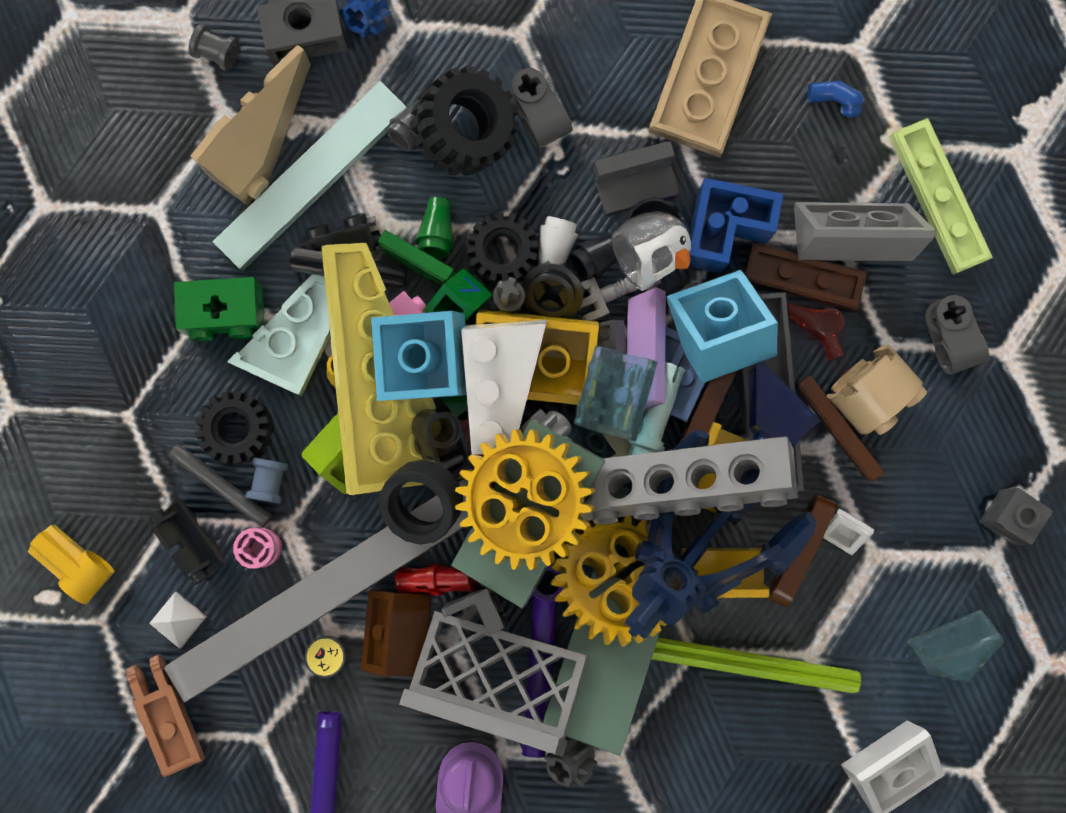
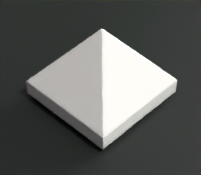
M839 508L833 515L823 538L853 555L874 533V529Z
M175 592L149 624L181 649L207 616L181 594Z

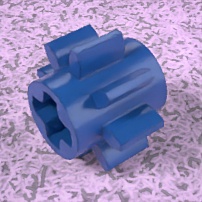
M346 0L348 5L340 9L347 29L360 33L361 38H365L371 33L377 35L384 30L386 25L383 19L391 14L386 0Z

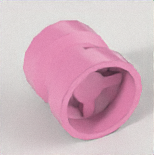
M249 528L237 536L233 552L236 560L242 566L247 568H264L273 565L279 559L282 553V542L280 537L268 528Z

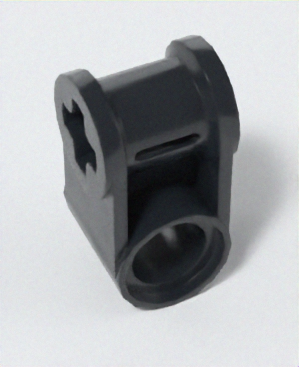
M425 409L416 414L411 428L423 460L438 463L449 470L455 479L461 476L459 474L461 470H474L475 467L468 459L472 453L466 443L461 424L455 415L433 409ZM439 419L441 430L438 436L433 438L431 428L433 423Z

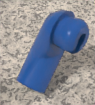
M829 81L808 84L807 95L809 103L836 101L842 104L840 112L845 117H857L862 113L861 105L864 103L862 93L842 81Z

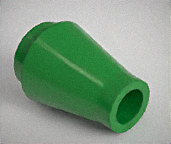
M441 197L428 199L427 209L415 240L418 249L435 259L448 257L450 250L454 247L450 213L451 202Z

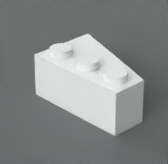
M547 320L466 325L461 330L472 455L483 454L480 446L483 442H488L496 448L495 435L504 434L509 442H511L512 430H519Z

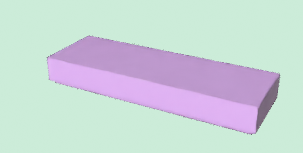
M657 287L628 299L626 409L635 413L665 403L666 291Z

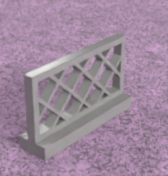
M435 611L410 688H404L399 705L563 757L568 741L565 737L589 657L501 630L489 635L484 625L450 615L444 618L442 613ZM443 623L456 627L462 639L461 642L444 652L438 642ZM465 630L475 632V634L468 637ZM485 636L492 637L500 652L480 663L471 644ZM502 641L512 643L513 645L505 649ZM523 647L532 649L538 664L518 675L509 655ZM466 648L475 666L455 677L447 658ZM435 649L437 656L432 658ZM540 652L550 654L552 656L543 660ZM561 658L576 662L572 678L557 686L547 666ZM504 659L513 678L493 689L484 669ZM441 662L450 681L436 689L423 686L427 670ZM542 670L552 690L531 701L522 681ZM479 673L487 693L473 701L465 698L459 683ZM517 685L526 705L511 713L503 710L496 695ZM453 687L457 696L445 691ZM568 689V692H567V695H566V698H565V701H564V699H563V697H562V695H561V692H563L564 690ZM556 696L562 708L557 727L542 723L535 709L536 706ZM491 699L495 708L482 703ZM530 711L534 720L520 715Z

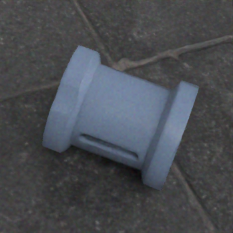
M253 458L252 464L255 466L251 490L246 491L245 497L281 504L282 497L279 496L283 472L288 470L289 464Z

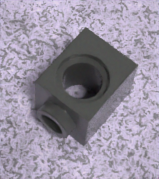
M1020 488L1000 489L979 522L1012 545H1032L1053 513V510Z

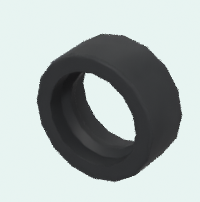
M426 460L406 463L385 482L380 492L379 510L384 523L393 534L406 542L419 545L436 542L448 533L462 512L455 508L456 505L463 503V495L455 491L457 487H460L459 482L449 470L438 463ZM412 481L422 483L432 489L442 504L443 514L440 519L434 522H427L411 515L404 507L400 497L402 486Z

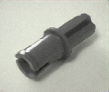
M509 277L506 281L499 280L493 293L494 303L501 312L518 313L524 303V289L513 277Z

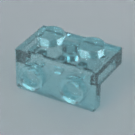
M596 346L588 365V374L581 399L577 405L574 424L597 433L636 442L658 362L649 358L618 353L602 346Z

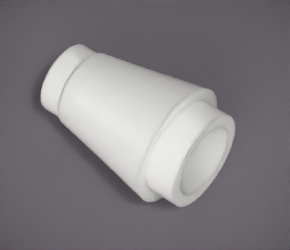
M546 217L545 225H540L538 265H542L548 260L551 264L558 265L566 262L578 237V234L575 233L576 223L560 218Z

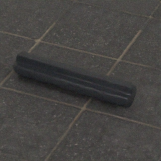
M293 248L290 253L289 269L295 272L324 276L322 252ZM374 261L384 286L404 287L407 278V269L404 265Z

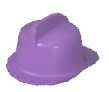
M468 742L461 743L447 753L442 760L438 774L436 813H500L503 770L502 764L495 752L486 745Z

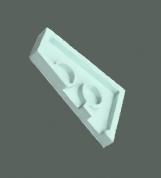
M312 274L285 301L282 309L265 326L262 325L252 335L254 338L227 362L302 397L331 337L325 277Z

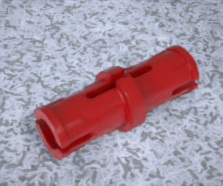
M433 563L425 568L401 567L395 576V585L399 593L424 592L430 593L432 596H442L445 592L451 591L475 592L477 590L476 587L479 586L478 581L455 567L444 566L442 563Z

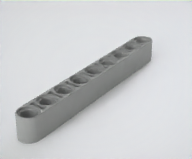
M465 478L459 481L460 487L468 486L469 481ZM463 495V502H466L465 495ZM435 496L411 511L410 514L419 520L427 522L437 521L443 514L441 501L438 496ZM462 511L448 533L434 543L419 545L406 542L393 534L387 526L164 667V670L183 702L191 700L465 528L460 527L459 523L469 517L468 512Z

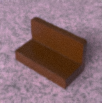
M369 589L360 671L385 677L414 676L428 633L430 595Z

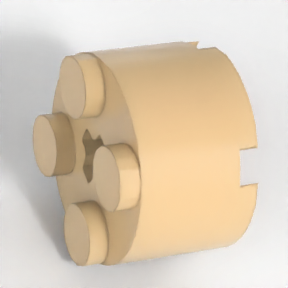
M884 345L874 350L873 353L878 358L872 362H866L864 359L857 362L832 386L831 389L835 393L827 394L828 399L838 412L860 435H867L874 430L878 435L884 434L897 423L898 418L895 416L905 406H914L927 394L920 378L890 345Z

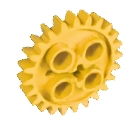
M512 430L511 442H509L504 434L495 435L496 448L488 442L481 443L480 446L484 457L469 455L468 459L475 467L474 470H461L459 473L469 481L468 486H461L455 489L459 494L466 496V502L456 505V510L467 511L469 516L459 523L460 527L473 526L475 530L468 538L469 543L481 539L484 542L480 551L482 556L495 550V564L497 565L503 563L509 556L511 568L514 570L520 568L523 559L526 560L529 570L538 568L539 556L546 566L555 563L553 550L562 558L568 556L570 552L565 542L567 541L573 545L580 544L582 539L575 530H586L591 526L588 521L582 518V513L595 511L594 506L584 502V497L595 493V489L583 487L582 481L588 478L591 473L590 471L577 472L575 468L582 460V457L579 455L568 459L566 457L570 447L568 443H562L557 448H554L555 435L547 434L542 442H539L538 430H529L526 441L521 430ZM511 459L518 461L522 468L521 478L517 482H512L506 475V465ZM549 476H554L561 483V494L556 500L549 498L544 492V482ZM493 481L497 482L500 486L513 493L528 490L527 498L545 506H551L559 510L560 514L558 517H555L536 505L522 508L523 500L521 498L492 489L491 483ZM494 499L500 500L506 509L505 517L501 522L495 520L490 514V504ZM532 516L540 518L545 525V533L541 539L534 538L528 531V521Z
M625 516L621 522L613 524H596L593 520H590L591 526L589 529H576L582 542L578 545H573L566 541L570 554L564 558L556 559L555 563L552 564V569L562 573L555 576L551 581V585L563 587V590L555 597V601L568 602L569 607L562 615L567 617L576 614L578 619L574 629L578 630L585 624L590 627L588 638L591 640L599 632H602L605 645L613 642L617 635L621 646L624 647L631 642L632 635L628 632L631 628L625 624V621L639 604L632 596V588L644 569V565L634 570L624 580L616 582L598 597L591 598L589 593L604 585L612 576L619 575L630 565L638 561L635 559L637 546L641 540L647 541L649 534L645 531L646 520H642L637 526L632 525L631 516ZM614 544L623 546L627 550L629 558L621 557L616 552ZM582 565L593 567L597 572L598 579L587 577L583 572ZM607 598L614 599L619 603L621 614H616L608 608ZM660 620L649 635L654 637L661 631L660 625L666 626L667 624ZM639 634L633 637L638 644L646 640Z

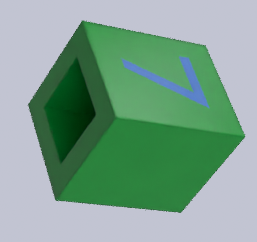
M463 268L441 286L423 311L425 313L441 311L464 313L466 326L474 319L477 312L483 308L493 294Z

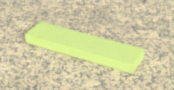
M924 119L893 132L889 138L929 224L935 229L934 236L952 275L992 259V254L929 119Z

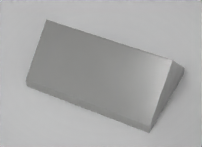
M795 202L794 205L798 260L914 261L934 239L935 229L909 203Z

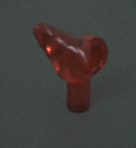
M787 303L788 316L795 320L810 336L822 341L829 361L844 356L837 334L843 330L845 324L844 316L840 311L835 308L819 310Z

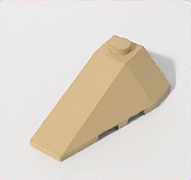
M298 45L266 75L263 84L264 88L259 93L253 94L249 91L241 99V110L232 119L224 115L191 154L192 159L211 180L247 206H249L253 199L256 200L265 192L269 186L268 180L272 176L311 65L304 49Z

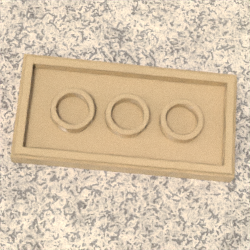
M696 0L648 132L721 157L772 13L735 0Z

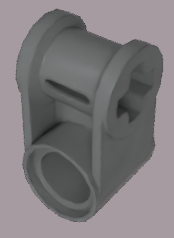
M525 68L517 72L512 80L511 94L513 98L510 100L512 106L517 105L518 116L534 147L539 150L572 132L573 127L570 118L562 104L555 97L544 75L534 68ZM526 87L529 92L535 90V95L531 96L529 92L521 93L522 88Z
M950 295L942 300L931 303L926 308L924 322L935 347L937 361L944 373L953 375L989 361L988 345L980 332L972 306L968 300L962 296ZM950 311L953 318L945 320L943 313Z

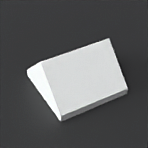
M908 720L841 764L872 813L891 812L944 776L931 735L926 729Z

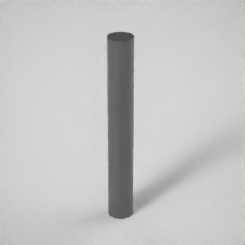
M177 444L170 451L169 457L259 526L264 528L273 517L272 514L251 498H246V494L182 445Z

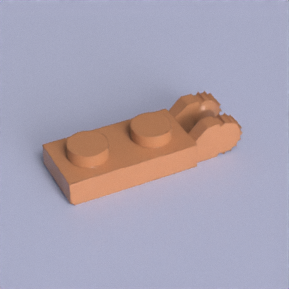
M158 654L152 657L149 663L159 690L149 694L148 683L138 665L127 668L126 677L135 698L133 704L160 772L165 778L204 760L205 755L184 703L164 670L167 664L164 658Z

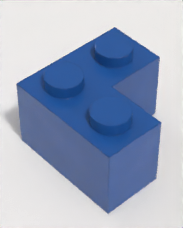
M704 178L698 190L689 234L691 241V262L689 267L722 273L729 264L734 237L767 244L777 231L783 194Z

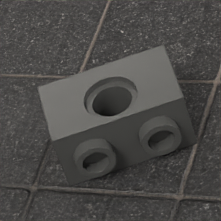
M270 0L265 5L257 6L265 51L273 65H277L297 45L304 49L308 58L348 51L337 0ZM300 21H311L305 29H294Z

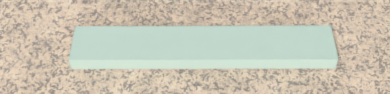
M379 81L237 217L213 243L243 272L387 133L390 119L407 107Z

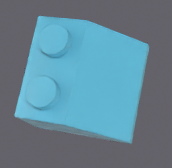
M742 270L667 296V303L685 356L702 383L777 356L778 322Z
M441 311L371 318L377 401L467 395L461 331L465 327L464 313Z

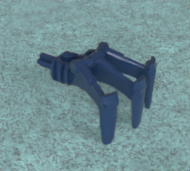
M696 430L688 434L673 450L708 446L710 435L704 431ZM749 469L745 471L740 478V483L748 485L755 482L759 477L760 470ZM668 478L661 482L665 484L663 494L670 491L673 487V478ZM754 503L743 504L744 508L737 511H720L717 507H713L719 514L705 532L693 540L681 557L676 553L673 556L671 536L674 511L659 513L658 518L652 519L647 541L641 540L635 552V559L644 562L645 565L632 588V596L639 604L625 621V624L631 628L628 632L633 637L639 634L643 639H646L660 620L667 625L675 624L696 605L701 613L708 612L720 603L717 597L741 585L742 580L768 566L777 578L789 569L792 562L802 552L815 532L817 521L810 512L802 513L785 525L770 541L763 544V549L759 555L726 570L698 576L697 573L699 571L694 566L710 547L711 539L726 520L734 526L740 522Z

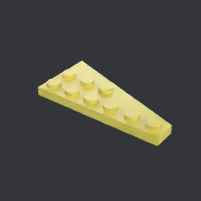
M367 243L325 245L321 248L346 494L356 495L382 490L385 482L408 462L423 460L412 434V421L420 411L425 409L435 410L436 406L432 398L377 401L371 318L396 315L393 314L385 295L386 288ZM439 419L433 423L431 428L433 438L438 436L441 430ZM460 476V477L456 478V480H458V479H464V478H463L462 476ZM411 481L404 484L402 488L424 484Z

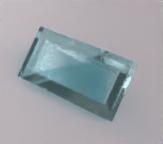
M981 609L908 640V645L929 675L969 682L1004 643L1001 634Z

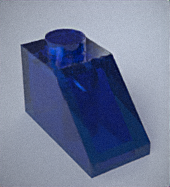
M761 361L749 371V429L755 434L752 440L787 436L792 447H794L820 419Z

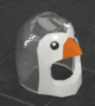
M661 211L642 213L625 221L613 231L611 242L621 270L627 279L641 291L651 287L656 281L670 274L675 269H687L690 265V250L692 248L690 234L686 225L674 215Z

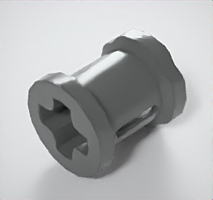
M201 23L194 29L191 35L188 50L191 57L196 59L206 58L219 64L221 70L229 71L238 59L240 43L238 38L221 36L212 32L208 25Z

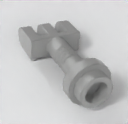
M652 262L653 276H655L658 273ZM642 263L636 265L638 273L624 278V281H617L613 285L610 284L599 289L595 277L582 282L581 285L584 287V293L588 291L589 296L583 299L579 311L593 305L595 311L585 314L582 320L597 321L609 316L610 313L606 306L607 302L616 299L617 296L621 297V295L624 296L628 292L631 293L638 290L636 287L642 285ZM660 279L656 281L651 287L647 288L646 291L655 288V286L660 285Z

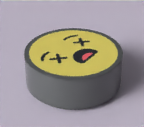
M326 635L313 640L305 652L307 668L312 674L322 678L331 677L340 672L347 661L345 645L334 636Z

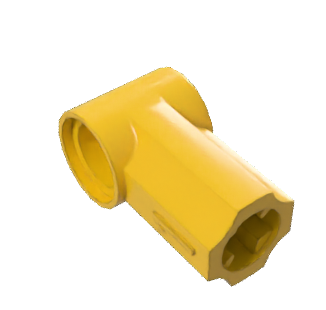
M50 525L47 529L40 532L30 543V548L27 551L59 579V587L68 596L86 605L115 572L112 566L102 557L92 551L84 550L56 525Z

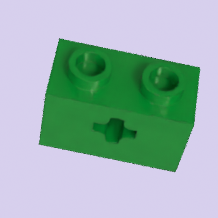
M255 277L174 282L176 330L189 336L191 341H210L214 339V334L229 333V338L234 339L252 338L253 332H256L262 325L265 326L263 285ZM221 304H224L227 310L220 312V318L216 317L213 311L220 310Z

